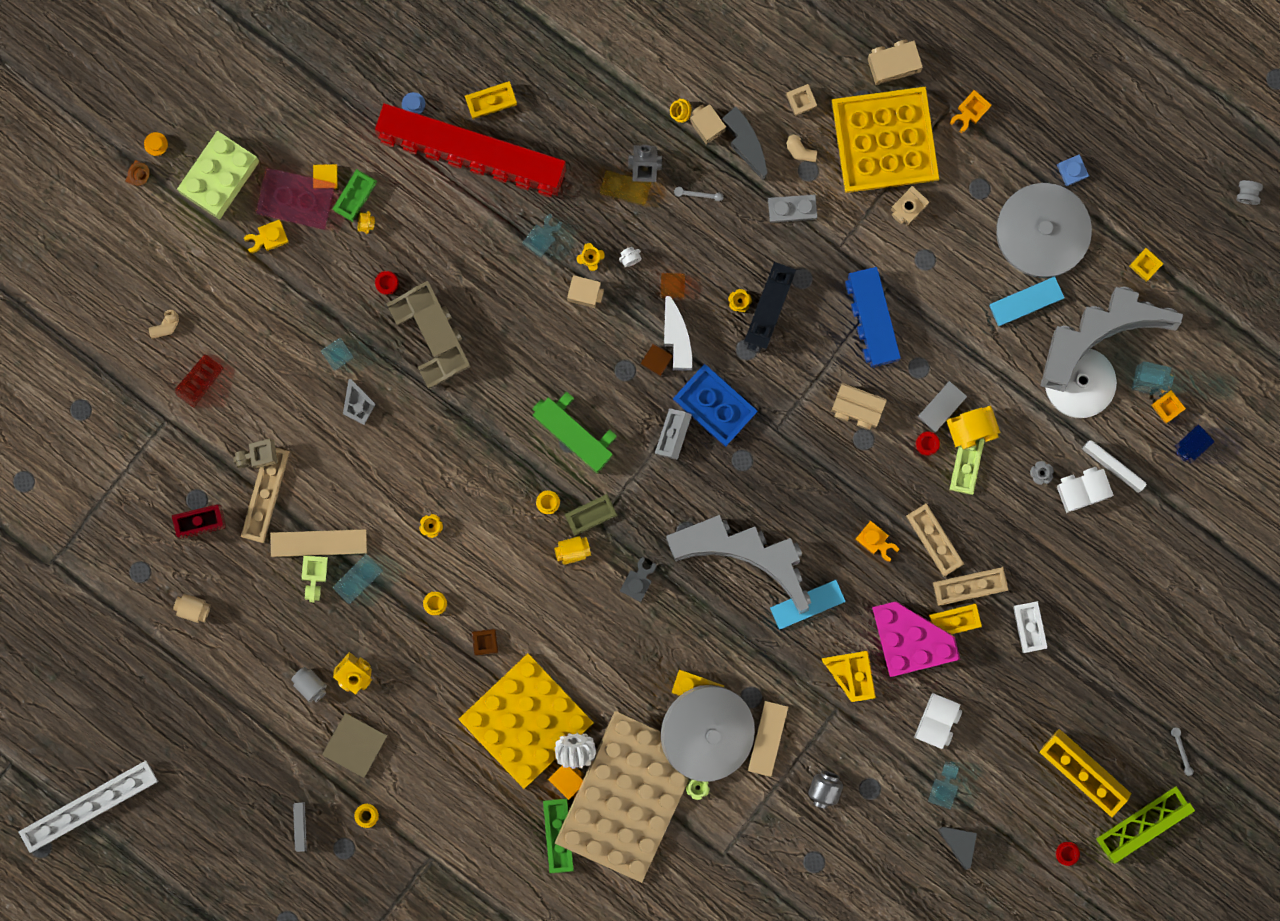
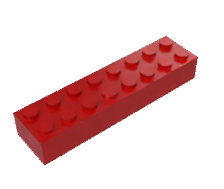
M383 103L375 127L376 135L381 140V144L389 147H394V144L402 146L404 151L411 154H416L418 151L426 154L425 157L433 161L443 159L448 161V165L461 169L462 166L471 168L470 172L484 176V173L493 175L494 180L506 183L509 180L515 182L516 187L524 190H529L531 187L537 189L540 195L551 197L552 194L558 196L566 172V162L564 160Z

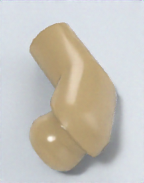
M790 135L786 144L793 158L816 162L817 150L805 149L798 135Z
M172 309L167 310L164 313L165 317L161 325L149 327L151 339L171 335L179 323V315L176 311Z

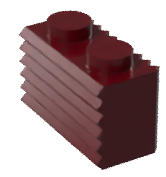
M219 504L172 515L176 536L182 540L184 537L188 539L189 536L193 537V535H202L207 532L211 533L212 530L216 532L217 529L226 528L223 510Z

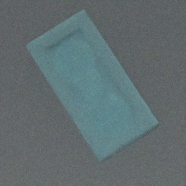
M365 554L332 588L350 605L383 570Z

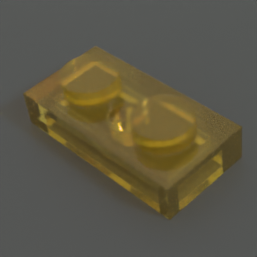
M606 170L600 194L646 206L651 182L633 181V177Z

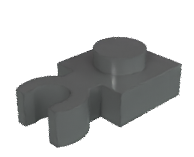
M643 557L638 561V572L630 570L620 589L621 593L640 603L652 582L646 577L653 573L656 568V564L653 563L650 569H644L642 563L645 558Z

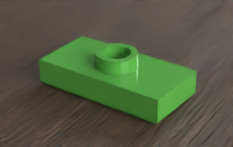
M356 169L332 210L354 222L377 181Z

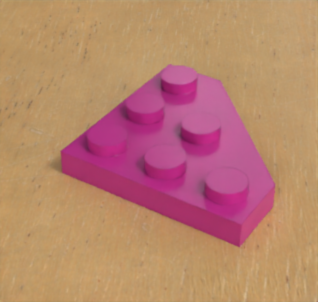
M896 601L872 607L890 677L961 660L955 636L937 627Z

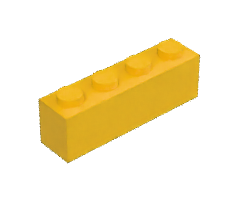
M1060 729L1043 745L1039 753L1109 816L1113 817L1129 800L1131 793Z

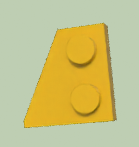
M868 651L822 658V662L845 691L851 702L876 698Z

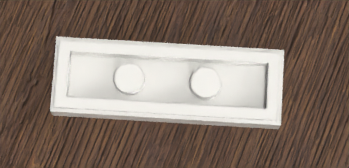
M1089 440L1083 446L1082 450L1136 492H1141L1147 485L1145 481L1092 440Z

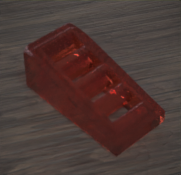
M204 354L175 388V394L194 408L223 371L224 367ZM205 364L214 372L212 374L202 368ZM199 372L200 374H202L204 377L207 378V380L204 381L203 379H201L199 376H197V373ZM193 380L201 387L198 389L190 382ZM188 388L190 391L194 393V395H191L185 389Z

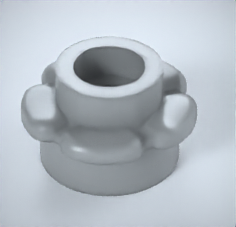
M1044 461L1037 462L1030 470V475L1037 484H1047L1053 479V467Z

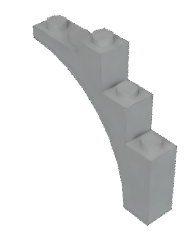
M1116 287L1111 295L1107 312L1097 306L1086 307L1082 314L1078 332L1069 326H1057L1052 336L1040 386L1064 392L1078 361L1090 348L1103 339L1121 331L1136 328H1163L1176 331L1181 324L1183 314L1177 313L1172 308L1162 309L1155 307L1150 302H1137L1139 293L1133 292L1128 287Z
M720 515L666 536L675 562L693 556L705 555L727 556L748 562L765 571L783 587L791 597L799 614L809 611L810 597L807 590L802 591L799 582L802 581L798 568L793 569L792 567L800 563L799 557L802 556V552L798 543L793 544L791 538L764 548L763 545L767 544L762 531L757 532L756 527L728 537L727 534L731 533L727 520L722 521Z

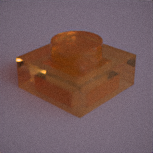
M661 273L660 298L671 296V298L684 299L685 274Z

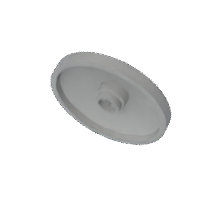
M1036 183L1015 192L1002 207L996 225L997 242L1005 259L1018 271L1038 278L1059 276L1074 268L1087 252L1092 235L1090 216L1083 202L1070 190L1051 183Z
M703 685L692 688L680 695L672 703L664 717L661 728L663 752L673 768L690 779L703 782L722 779L736 771L748 757L754 741V720L747 704L734 692L715 685Z

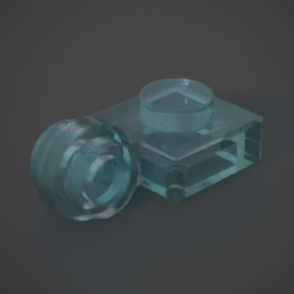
M945 762L941 773L942 776H945V780L934 779L928 802L951 809L958 789L957 785L949 783L950 779H956L959 766L955 765V762Z

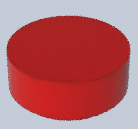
M383 271L377 275L375 287L382 295H392L399 287V280L393 272Z
M923 432L916 439V449L924 456H931L938 451L940 440L933 432Z

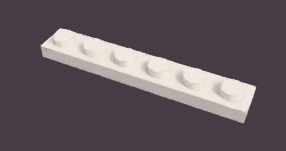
M144 761L20 830L19 834L29 853H32L152 786L158 780L149 763Z

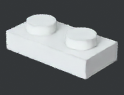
M1038 601L1013 606L1023 653L1047 649Z

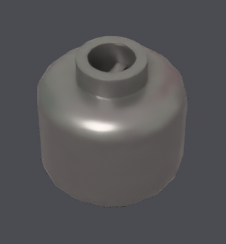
M822 771L813 777L808 794L814 800V805L826 809L827 806L838 803L843 789V784L839 780L840 777L829 771Z

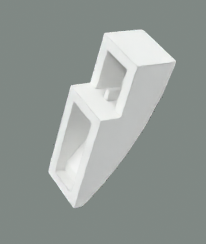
M666 296L664 347H673V370L692 371V352L684 320L671 296Z

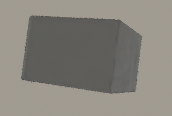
M946 827L938 828L937 830L965 870L969 869L972 864L977 833Z

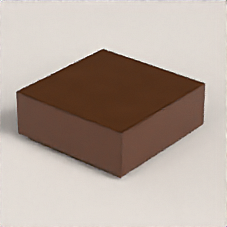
M652 344L640 365L661 377L673 355Z
M496 629L472 632L474 656L498 653Z

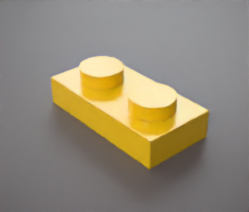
M510 81L465 95L472 120L517 105Z
M976 604L929 615L930 622L950 634L982 627Z

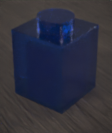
M1198 424L1174 446L1177 448V455L1186 462L1188 460L1191 463L1215 441Z

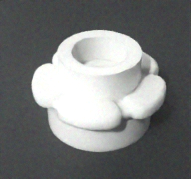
M629 247L621 252L622 256L619 258V261L623 263L624 267L633 266L641 261L642 258L639 254L641 251Z

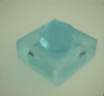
M338 338L321 350V353L334 371L354 358L341 338Z

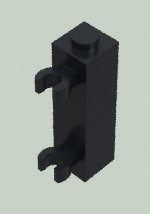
M774 261L743 343L747 345L749 351L758 354L761 351L766 352L796 269Z

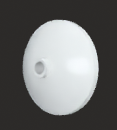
M1090 348L1074 367L1064 392L1046 387L1045 389L1050 402L1058 411L1074 418H1088L1102 412L1112 401L1116 391V374L1109 360L1100 352ZM1080 377L1087 379L1086 385L1079 383Z

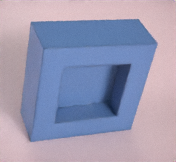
M1080 154L1057 164L1066 186L1089 177Z

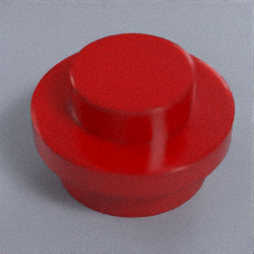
M1063 842L1056 848L1055 856L1060 864L1071 866L1079 860L1080 851L1074 843Z

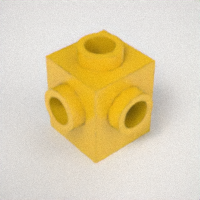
M349 652L334 669L333 678L338 681L342 689L347 692L351 691L356 695L360 689L365 690L371 683L372 669L365 659L361 657L358 659Z

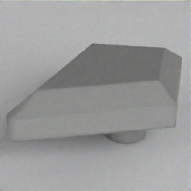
M349 379L343 415L365 425L375 403L352 379Z

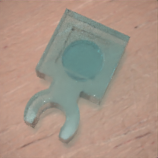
M551 214L545 217L543 228L536 224L522 242L525 247L540 258L543 257L555 241L551 234L558 232L562 227V222L560 221L554 227L549 225V221L553 217Z

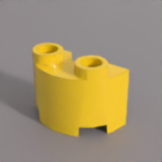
M991 405L946 420L955 448L962 446V449L973 447L976 445L975 441L984 438L985 442L999 438L998 434L1001 433Z

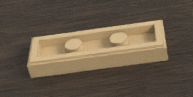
M927 503L906 516L943 577L964 565V562Z
M1003 567L933 582L938 606L1008 591Z
M764 702L748 767L749 772L772 776L788 711L787 706Z

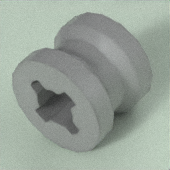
M1240 181V193L1237 195L1236 200L1245 204H1260L1259 192L1262 191L1263 185L1254 181Z

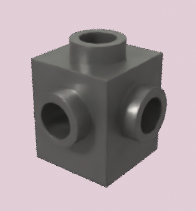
M634 146L633 155H629L628 169H633V181L656 182L657 170H661L662 156H657V146Z

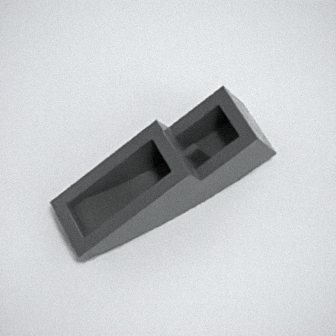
M735 106L722 118L726 129L735 137L731 142V147L764 180L767 177V168L761 145L746 117Z

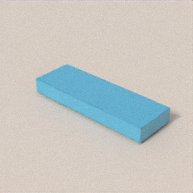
M1052 277L991 303L989 307L998 327L1063 300L1064 296L1056 278Z
M834 580L808 591L811 604H808L809 611L799 614L792 599L770 607L779 630L844 603L845 599L837 581Z

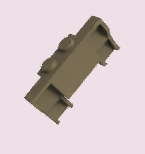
M428 281L386 303L397 326L415 318L432 352L434 359L418 367L428 389L470 368V364L458 342L462 340L456 327L451 328L448 322L451 319V315L446 305L440 306Z

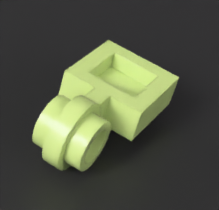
M303 557L302 581H311V586L306 585L305 600H309V602L315 603V600H320L321 586H316V582H326L328 557Z

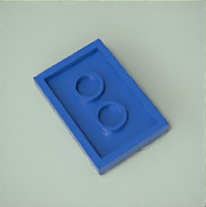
M706 364L696 372L673 398L674 402L687 413L692 414L691 417L725 447L758 412Z

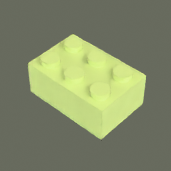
M217 131L177 190L181 195L220 220L258 165L259 160L255 155Z

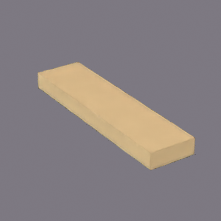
M276 447L277 463L260 467L240 536L261 543H265L290 451Z
M366 529L270 533L271 557L367 554Z

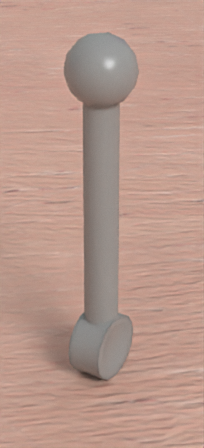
M677 187L674 190V194L677 197L688 195L712 198L718 202L723 200V194L720 192L710 194L686 191L681 187Z
M1173 728L1171 735L1176 738L1185 765L1184 773L1187 776H1192L1194 770L1189 765L1180 738L1181 730Z

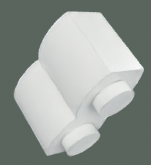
M1093 467L1083 471L1084 476L1075 478L1073 474L1061 479L1062 483L1057 486L1066 513L1114 496L1104 469L1097 470V467Z
M932 693L914 738L940 749H943L944 745L948 746L953 736V733L950 732L953 723H958L962 714V710L959 709L960 704Z

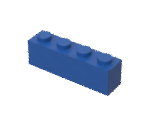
M873 267L849 273L845 285L848 295H853L854 303H851L853 316L859 318L860 326H857L859 339L865 342L866 349H863L865 362H870L871 368L899 361L901 357L878 268Z

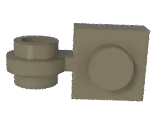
M266 439L249 444L250 453L249 451H238L233 458L237 468H248L252 465L253 468L257 469L276 464L275 441L273 439Z

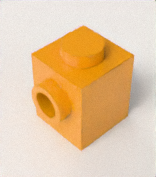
M562 765L548 780L569 800L571 797L575 799L585 775L577 767L574 769L570 767L563 768Z

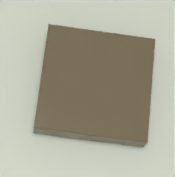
M345 713L322 755L365 778L387 735Z

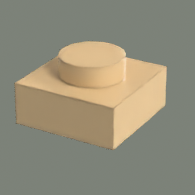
M808 84L786 93L795 116L817 107Z

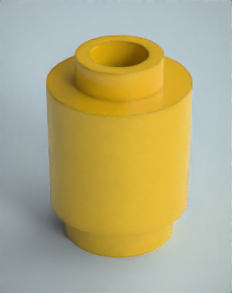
M578 536L559 541L558 547L554 548L557 561H562L563 565L585 560L587 556H591L586 537L581 538Z

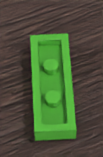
M567 799L543 801L549 873L574 871L572 851L555 844L568 814Z

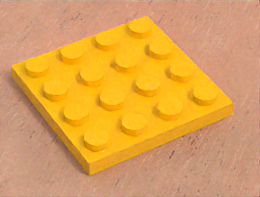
M926 87L832 99L845 193L939 181Z
M528 653L458 719L523 789L556 759V741L560 740L561 736H568L569 733L576 734L577 732L582 735L594 723Z

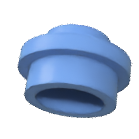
M408 93L402 100V108L404 110L421 114L425 109V100L419 93Z

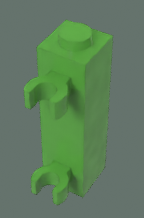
M568 392L557 403H554L549 397L545 401L541 399L532 409L535 411L533 418L597 474L613 457V454L606 448L616 439L617 435L609 429L601 440L597 441L564 411L574 400V397Z

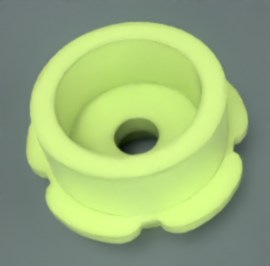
M689 779V783L686 785L688 795H691L695 800H700L703 796L708 795L710 790L708 782ZM697 785L700 786L699 790H696L695 788Z

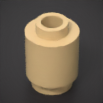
M184 593L182 598L177 597L173 610L177 611L176 616L196 623H199V621L205 623L211 604L206 603V600Z

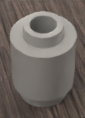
M303 667L291 679L294 683L293 686L308 702L313 700L318 702L326 694V684L311 669L308 670L306 667Z

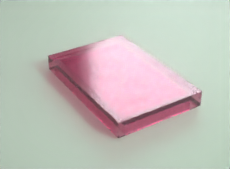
M266 168L255 214L326 230L336 184Z

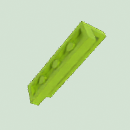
M1175 786L1097 837L1096 840L1110 862L1115 864L1195 810L1190 803L1186 802L1177 786ZM1175 794L1182 805L1175 810L1165 809L1166 799ZM1162 802L1161 808L1155 807L1156 805ZM1150 809L1160 810L1159 820L1154 824L1145 822L1146 813ZM1164 811L1170 812L1168 815L1163 817ZM1142 815L1141 821L1135 820L1136 818ZM1130 822L1140 823L1139 834L1134 837L1125 835L1126 826ZM1144 824H1145V825H1149L1148 828H1146L1145 830H1143ZM1122 828L1121 834L1115 833ZM1110 835L1120 836L1119 847L1110 851L1103 840ZM1124 838L1130 839L1123 844Z

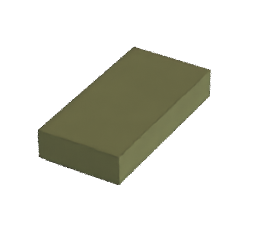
M608 494L564 514L574 536L618 516Z

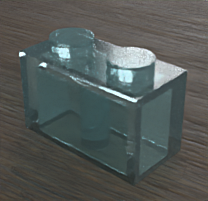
M1143 361L1136 367L1132 390L1157 396L1162 395L1168 388L1171 389L1174 379V374H1170L1172 367Z

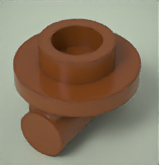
M135 160L128 170L125 182L136 186L145 184L149 178L148 166Z

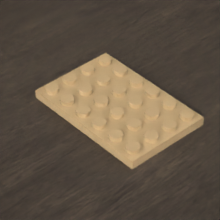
M617 711L614 712L596 751L595 759L588 768L555 844L636 881L643 882L689 781L688 777L673 768L667 760L661 744L660 731Z

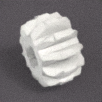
M578 732L576 734L569 733L568 736H561L560 740L556 741L555 746L558 764L563 765V768L571 767L572 769L591 765L596 755L593 738L588 737L587 734L580 735Z

